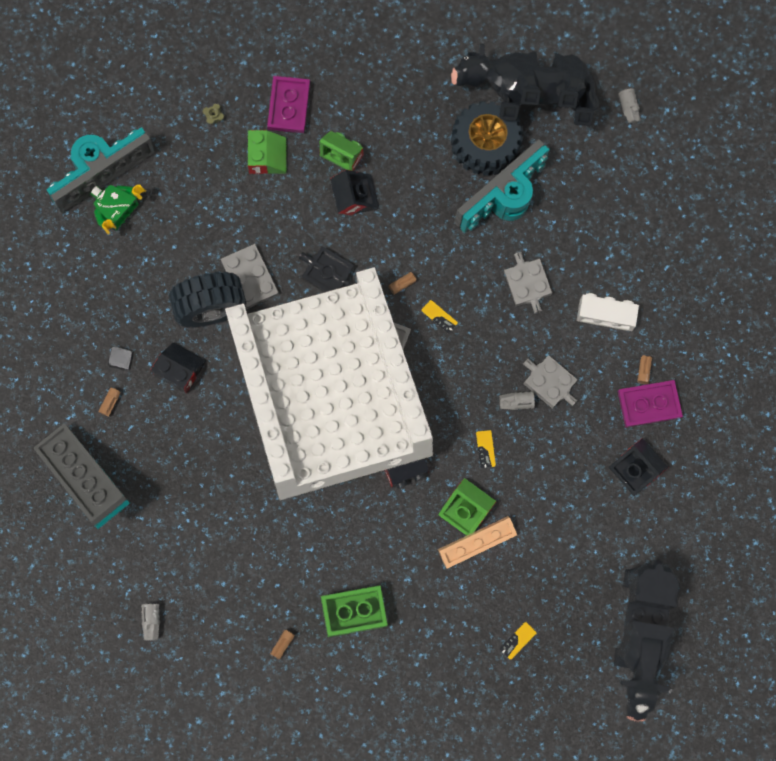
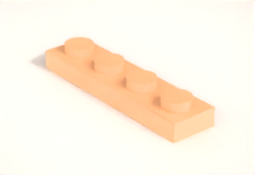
M507 516L438 549L445 567L449 568L516 536L517 533L510 517Z

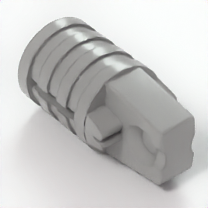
M626 89L621 91L618 95L623 113L627 117L628 122L636 123L640 121L639 105L635 90Z
M531 391L500 395V408L512 410L534 409V393Z
M159 604L141 605L144 640L158 639L160 624Z

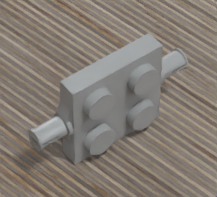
M518 252V254H514L517 265L504 270L516 306L531 304L534 314L540 313L542 310L538 301L552 295L541 260L524 262L522 252Z
M549 355L538 365H535L529 358L523 363L532 371L524 385L552 409L563 399L572 406L577 402V399L569 394L571 387L576 383L577 379Z

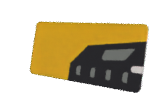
M432 300L421 310L447 333L458 323Z
M491 430L476 432L480 467H495Z
M525 622L500 647V650L511 660L533 638L536 631Z

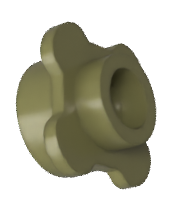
M218 104L203 109V114L206 115L208 124L223 120L224 115L220 112Z

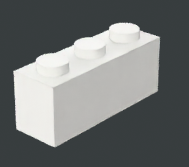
M583 294L579 303L577 321L633 331L636 327L639 305L628 300L621 302L615 301V298L612 297L599 298L595 294Z

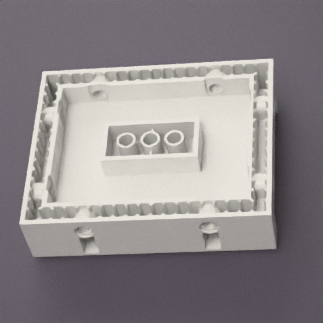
M375 267L356 272L357 284L249 314L246 313L244 304L225 309L279 500L433 456L432 435Z

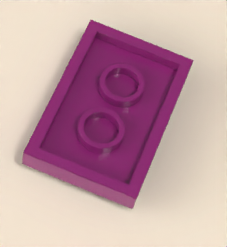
M273 76L268 130L304 133L310 79Z
M675 380L624 388L617 391L625 428L683 417Z

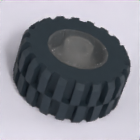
M225 271L205 273L204 275H197L183 280L182 283L176 284V287H173L169 293L175 322L180 326L188 328L204 327L227 321L226 308L244 304L246 307L247 304L240 278L232 272L228 273Z

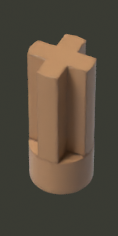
M410 272L388 285L389 289L395 295L416 282V278Z
M650 356L641 357L637 380L640 384H649L652 357Z
M110 388L98 412L109 417L121 392Z
M284 630L270 654L280 660L295 635Z

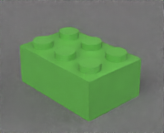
M381 586L321 596L328 638L388 626Z

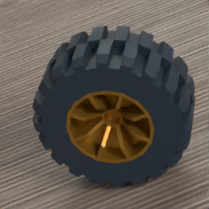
M479 101V105L473 103L469 105V109L464 108L455 120L451 136L453 155H457V162L459 164L463 163V168L466 170L472 169L474 174L482 172L483 176H488L490 172L493 175L499 174L500 169L503 171L518 156L523 140L522 126H519L520 121L518 117L515 121L500 120V106L495 105L496 102L490 101V104H486L485 101Z

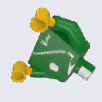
M109 185L104 191L96 186L91 191V195L97 199L93 204L97 224L108 235L111 228L117 231L139 205L135 197L141 200L142 196L140 194L146 192V190L141 185L134 187Z

